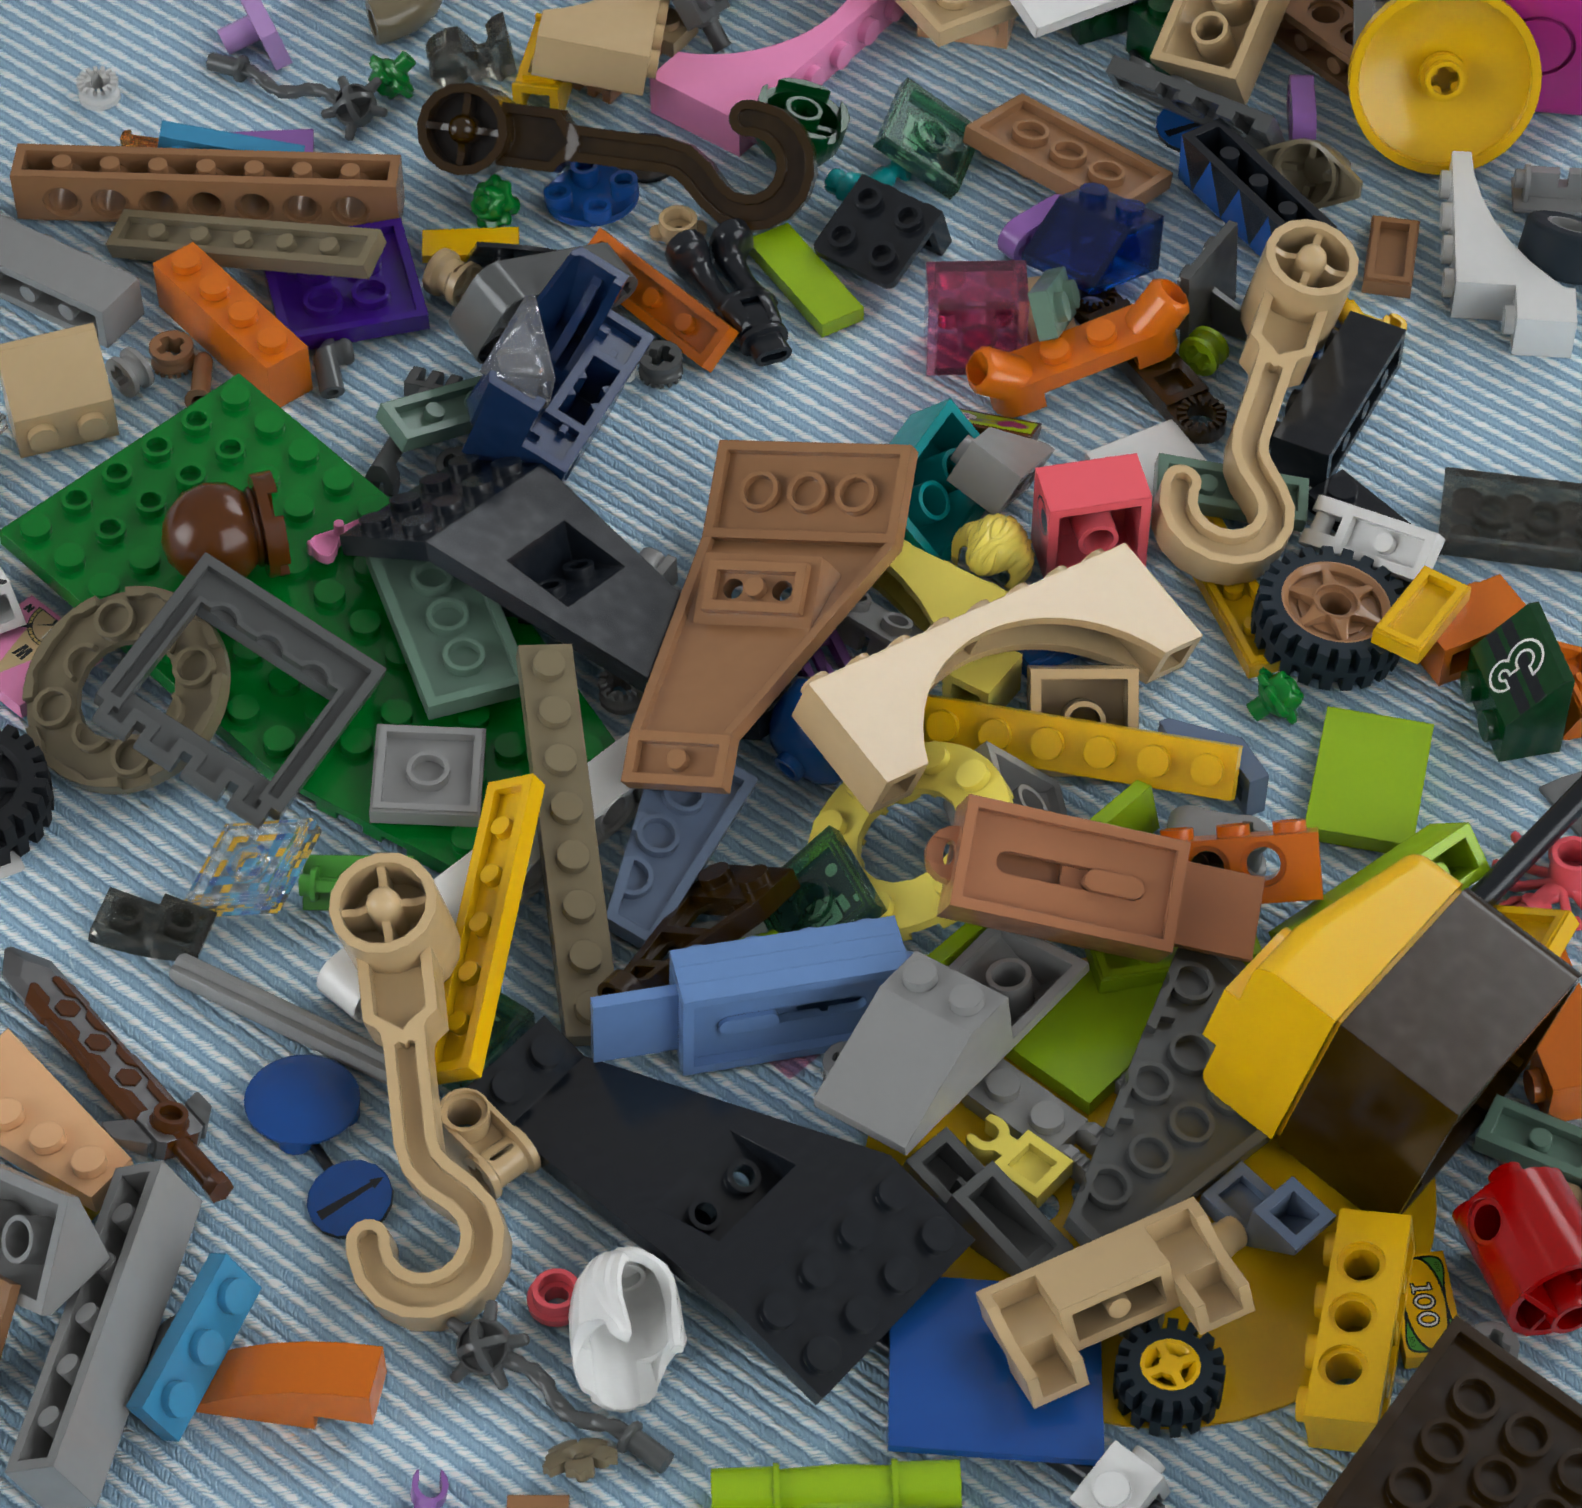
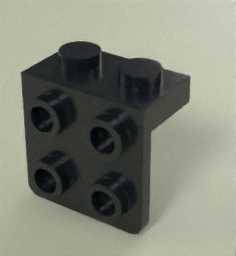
M862 174L815 240L814 249L820 258L878 286L891 289L898 284L922 248L942 256L952 240L943 211L931 204L924 203L900 192L893 186L883 184Z

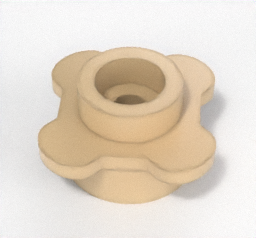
M673 205L661 211L659 225H653L650 228V238L654 241H663L668 245L669 241L676 234L684 230L695 229L704 236L707 233V225L704 221L697 220V214L693 209L683 205Z

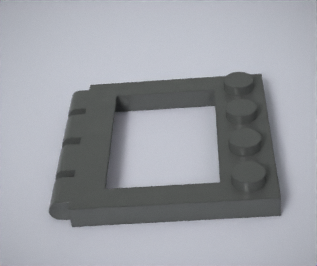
M205 552L96 692L94 704L99 706V708L93 715L91 722L122 742H126L134 730L138 731L141 734L133 746L134 750L169 772H172L180 760H183L187 765L181 772L179 779L215 802H218L228 789L234 794L228 801L226 809L259 829L268 816L277 822L281 819L380 684L387 668ZM195 615L329 700L328 704L271 781L135 694Z

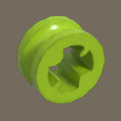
M1199 326L1179 345L1178 352L1180 357L1197 375L1206 377L1212 375L1219 368V365L1229 357L1230 350L1227 341L1217 330L1209 326Z

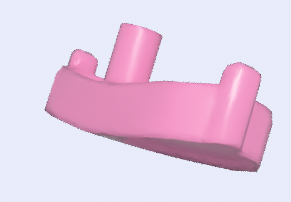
M341 519L335 520L333 530L314 535L310 540H307L308 555L313 556L318 562L326 565L333 563L341 546L340 535L357 525L359 519L344 525V521Z

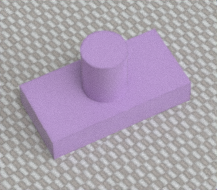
M240 0L247 16L217 30L229 55L261 41L276 71L293 63L261 0Z

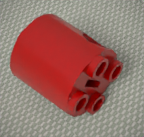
M1508 1162L1496 1167L1488 1176L1489 1184L1473 1195L1468 1201L1457 1206L1452 1213V1218L1513 1332L1525 1336L1546 1335L1552 1332L1558 1334L1568 1333L1581 1328L1582 1208L1561 1170L1558 1168L1529 1167L1523 1169L1518 1162Z

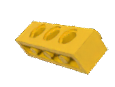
M1340 1208L1336 1231L1326 1232L1323 1247V1264L1325 1267H1330L1327 1282H1317L1314 1297V1316L1320 1318L1318 1333H1308L1305 1346V1368L1311 1370L1309 1386L1299 1385L1295 1404L1296 1422L1305 1423L1308 1447L1357 1452L1390 1407L1401 1342V1330L1416 1250L1412 1215ZM1360 1276H1372V1278L1367 1280H1355V1278ZM1351 1327L1364 1328L1363 1330L1358 1332L1345 1331L1346 1329ZM1349 1378L1356 1380L1355 1382L1347 1385L1336 1384L1337 1381L1342 1379Z

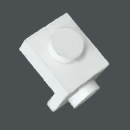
M1114 1440L1069 1499L1076 1508H1148L1155 1498L1163 1502L1171 1491L1164 1475H1162L1166 1468L1153 1454L1139 1445H1136L1130 1451Z

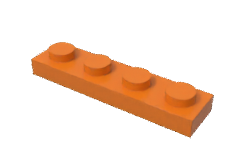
M599 228L588 245L601 242L608 243L638 279L636 290L620 305L665 340L676 344L683 354L711 373L739 332L610 233Z

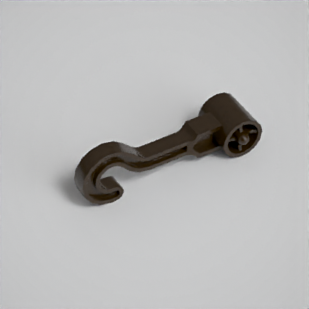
M456 83L449 84L433 92L423 104L417 121L418 142L426 158L440 170L455 175H492L506 167L560 173L571 162L663 173L674 177L681 183L696 203L718 223L721 224L731 218H740L746 222L750 230L773 229L794 218L811 198L818 176L817 151L806 127L787 110L756 100H741L731 108L729 113V123L737 134L763 140L772 149L776 157L777 170L773 181L765 190L750 195L738 192L732 187L716 164L694 145L669 137L577 125L567 110L515 104L502 91L485 85Z

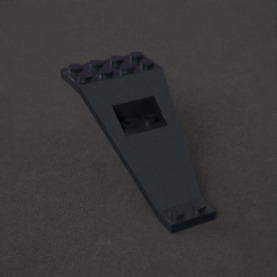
M475 454L456 456L448 461L449 466L438 473L422 477L419 480L418 486L408 492L394 495L389 499L390 504L377 512L361 516L357 525L340 535L343 554L346 556L430 561L500 604L505 617L518 618V623L532 624L563 644H572L573 650L643 693L681 594L543 463L522 462L521 458L516 456L503 457L494 461L479 460V456ZM795 676L742 739L761 741L769 734L768 723L771 711L778 700L798 678L809 679L810 677Z
M545 1016L483 1071L482 1078L475 1079L466 1087L477 1090L485 1095L487 1100L512 1125L518 1127L528 1136L537 1149L543 1170L639 1247L666 1263L675 1276L727 1316L815 1405L841 1381L975 1241L891 1155L604 1062L594 1063L592 1058L584 1056ZM733 1172L744 1174L749 1181V1186L743 1187L737 1184L734 1180ZM695 1210L705 1211L710 1217L711 1224H701L695 1217Z

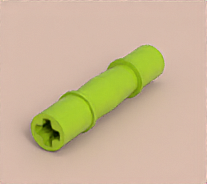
M891 1458V1465L826 1464L779 1469V1463H773V1466L711 1468L712 1508H962L960 1459L898 1461L897 1458Z

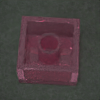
M1026 260L926 262L924 312L926 376L966 375V365L969 358L981 346H988L1006 352L1027 346L1029 290Z

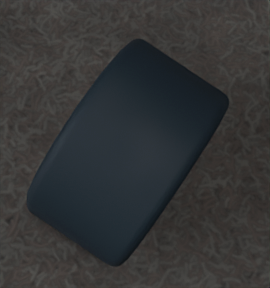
M1548 210L1530 213L1527 216L1517 248L1553 280L1582 285V218Z

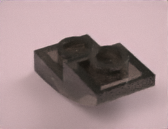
M110 887L90 928L88 941L117 951L161 960L175 961L177 956L183 953L199 958L218 912L166 893L159 905Z

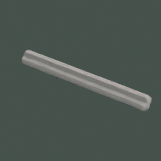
M187 953L177 956L170 968L169 977L175 984L387 1085L384 1050L382 1046Z

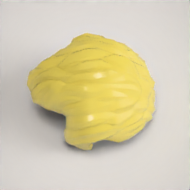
M1000 513L988 514L977 521L964 524L955 533L951 546V559L956 566L958 565L962 547L967 548L965 552L966 564L969 570L977 576L986 577L1007 571L1009 580L1004 586L1006 591L1011 590L1029 578L1034 566L1035 553L1031 547L1032 541L1028 539L1027 532L1023 529V526L1011 515L1005 517Z

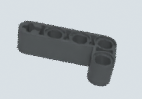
M601 242L582 246L629 275L614 307L623 303L636 290L638 279L608 243ZM578 247L496 261L484 267L474 277L448 322L450 328L480 364L491 362L541 291L571 251Z

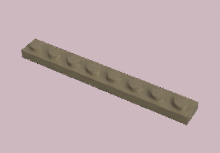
M572 644L518 645L516 662L530 774L533 773L545 784L536 827L561 1033L575 1047L591 1046L590 997L598 996L597 988L599 984L614 971L573 647Z

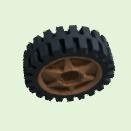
M1310 546L1301 548L1299 555L1292 550L1284 554L1281 561L1276 559L1271 563L1258 587L1250 624L1251 634H1255L1254 643L1258 650L1265 649L1264 657L1270 664L1281 661L1278 671L1283 670L1287 675H1291L1294 671L1298 672L1297 682L1308 686L1312 678L1319 680L1318 689L1330 691L1333 682H1337L1340 691H1351L1355 682L1360 689L1371 686L1373 679L1380 682L1386 678L1388 672H1392L1396 667L1400 656L1371 643L1372 632L1401 596L1404 586L1399 579L1389 581L1391 571L1386 567L1381 566L1373 570L1374 559L1364 555L1358 562L1353 560L1354 551L1343 548L1340 556L1334 555L1333 546H1321L1319 554L1316 555L1313 547Z

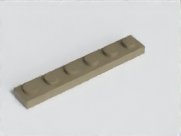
M123 209L105 245L112 258L158 261L194 242L220 267L370 279L387 242L381 229Z

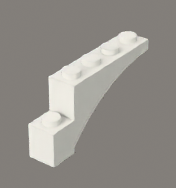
M1452 151L1449 170H1441L1439 178V199H1447V202H1442L1439 228L1440 231H1448V235L1442 236L1440 261L1441 264H1449V268L1443 269L1441 295L1442 297L1450 298L1451 318L1501 320L1502 334L1510 335L1511 355L1571 358L1578 323L1576 288H1565L1533 264L1508 239L1492 217L1482 198L1474 174L1472 152Z

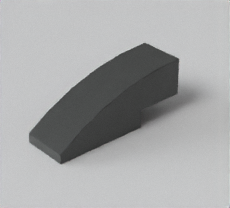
M945 1127L910 1156L902 1166L975 1239L969 1247L1011 1276L1074 1248L1065 1236L993 1160L984 1167L948 1127Z

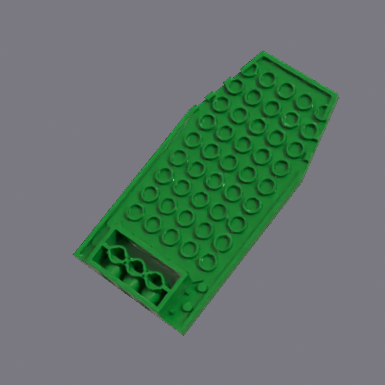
M239 373L0 529L1 544L73 608L93 596L102 599L113 594L125 592V587L151 586L175 592L186 577L182 576L168 562L162 547V525L166 512L181 492L204 482H226L244 491V488L248 487V474L270 470L278 491L271 494L275 517L283 515L291 558V564H288L290 575L269 579L265 568L257 565L246 578L387 668L380 684L305 784L300 794L315 801L318 810L335 819L339 814L363 826L364 834L379 842L387 839L405 848L407 855H414V859L419 863L441 874L473 850L478 827L370 823L369 808L377 724L486 728L482 807L488 782L530 774L521 697L428 720L366 564V558L344 555L342 545L338 549L334 562L328 565L320 563L313 556L308 555L307 540H310L314 535L333 530L335 520L341 519L344 521V525L365 514L379 511L390 504V498ZM506 617L517 646L546 644L532 624L518 623V618ZM217 629L228 653L231 683L227 707L215 733L271 781L328 704L329 700ZM125 645L120 649L127 654L133 645ZM165 654L150 676L169 693L173 694V692L175 693V678L172 672L171 660ZM578 689L588 763L616 741Z

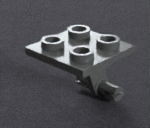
M1229 220L1216 236H1210L1204 244L1201 254L1191 265H1185L1179 274L1177 285L1186 294L1190 306L1189 314L1177 328L1180 330V344L1199 326H1209L1221 333L1243 341L1247 339L1248 335L1240 319L1241 305L1234 301L1236 299L1238 223Z

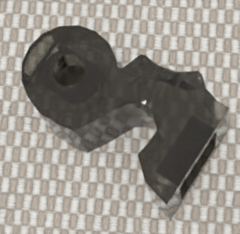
M503 12L492 16L485 24L488 38L484 43H475L459 27L444 28V30L429 38L425 48L426 56L430 61L429 74L432 80L438 85L445 87L449 84L463 83L468 77H472L476 83L488 78L502 82L506 77L517 74L513 48Z

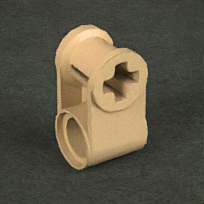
M459 1088L448 1092L441 1099L440 1108L446 1156L473 1176L495 1200L502 1196V1188L524 1172L532 1174L540 1169V1156L532 1141L522 1130L512 1125L487 1100L485 1095L474 1089ZM464 1124L472 1125L470 1127H458L459 1125Z

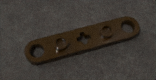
M1088 275V279L1080 277L1079 281L1075 280L1079 290L1080 307L1075 309L1074 319L1079 324L1131 305L1127 298L1123 299L1115 290L1114 284L1110 285L1108 279L1102 281L1100 276L1097 279H1093V276ZM1093 296L1102 299L1103 302L1098 301V305L1092 302V306H1089V302L1087 301L1084 304L1082 298ZM1176 351L1164 361L1139 370L1134 359L1117 364V367L1166 421L1172 419L1192 443L1209 444L1219 440L1224 435L1227 421V410H1225L1224 404H1220L1219 400L1210 394L1209 387ZM1194 416H1205L1210 418L1212 422H1208L1207 426L1205 423L1199 426V422L1193 424L1194 420L1189 419Z

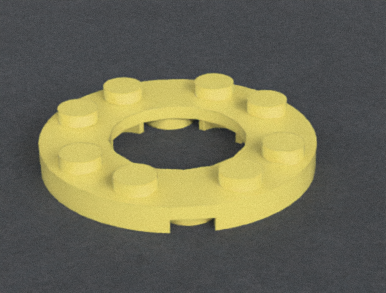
M932 741L924 742L929 764L912 794L895 802L897 804H908L918 799L922 794H928L934 798L937 796L943 797L954 806L956 811V807L969 794L1013 803L1014 795L997 768L980 753L959 744ZM843 782L829 797L813 822L807 845L806 864L836 837H839L883 910L875 918L895 915L903 941L912 940V933L937 924H940L944 929L957 922L937 917L942 883L935 881L928 872L911 880L888 882L875 879L865 870V863L861 857L862 845L864 846L867 842L864 837L871 823L879 815L886 816L889 811L887 807H884L869 815ZM836 840L806 866V870L836 844ZM837 840L838 847L875 909L880 910L841 843ZM948 854L943 858L945 864L947 862ZM875 911L868 918L872 919L879 912Z

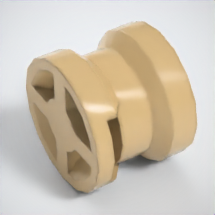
M440 249L427 263L422 278L423 288L434 296L444 295L446 301L456 307L474 277L482 270V267L471 260L467 263L461 261L458 253L451 249Z

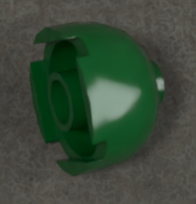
M783 78L779 79L777 87L769 89L768 84L762 87L757 101L787 110L806 127L816 147L818 167L833 157L842 144L850 121L847 106L841 101L838 107L833 101L828 99L830 90L808 80ZM755 138L762 152L776 163V157L772 149L763 140Z

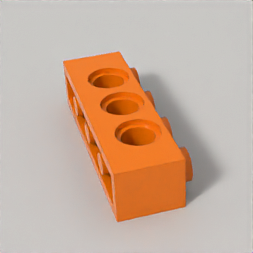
M1306 819L1272 821V831L1250 832V823L1216 825L1217 835L1194 836L1193 827H1175L1160 830L1161 836L1191 842L1188 858L1190 862L1198 853L1211 851L1222 859L1224 869L1264 877L1265 883L1261 904L1323 900L1318 827L1307 828ZM1259 847L1273 849L1278 854L1281 862L1278 870L1269 876L1255 874L1250 869L1247 861L1249 854Z

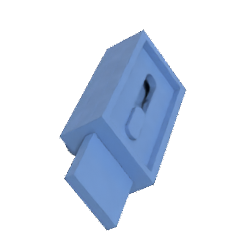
M895 915L875 919L864 918L849 923L817 928L807 927L797 931L765 936H749L740 940L708 945L698 944L687 948L670 950L669 985L590 997L591 1053L593 1062L597 1063L676 1050L682 1074L686 1076L823 1054L831 1045L839 1041H847L879 987L914 952L905 950Z

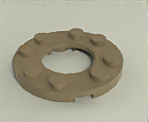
M151 586L125 587V592L113 594L102 599L93 596L65 614L50 629L35 651L23 686L22 700L27 703L29 726L25 729L27 735L34 740L35 747L39 746L41 748L47 765L69 783L81 789L100 794H130L155 787L180 773L187 765L186 762L180 760L173 771L169 772L134 750L133 746L140 734H131L126 742H122L119 739L112 740L95 734L87 726L81 709L82 689L92 668L106 654L125 645H134L174 592ZM195 615L166 653L171 660L172 672L175 678V693L173 692L171 695L173 699L166 714L210 742L221 723L227 707L231 683L230 662L225 644L218 630Z

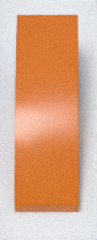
M302 1341L268 1343L228 1350L196 1412L316 1429L319 1417L373 1425L387 1374L383 1346L345 1342Z

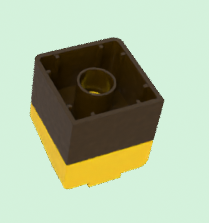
M1411 854L1401 858L1293 930L1285 927L1278 932L1224 989L1202 1034L1216 1045L1203 1070V1079L1208 1089L1271 1140L1278 1134L1280 1137L1276 1142L1277 1145L1352 1204L1364 1211L1403 1214L1482 1124L1496 1095L1505 1097L1511 1090L1582 978V974L1469 888L1462 891L1463 884L1432 860L1420 854Z

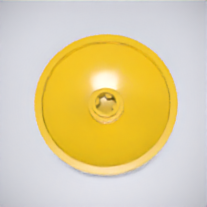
M1390 0L1372 16L1363 28L1354 45L1348 68V93L1351 107L1358 125L1369 142L1382 155L1399 166L1412 171L1440 175L1441 170H1449L1452 151L1472 152L1474 169L1489 163L1503 154L1516 142L1528 126L1539 100L1542 82L1541 60L1535 39L1521 16L1504 0Z

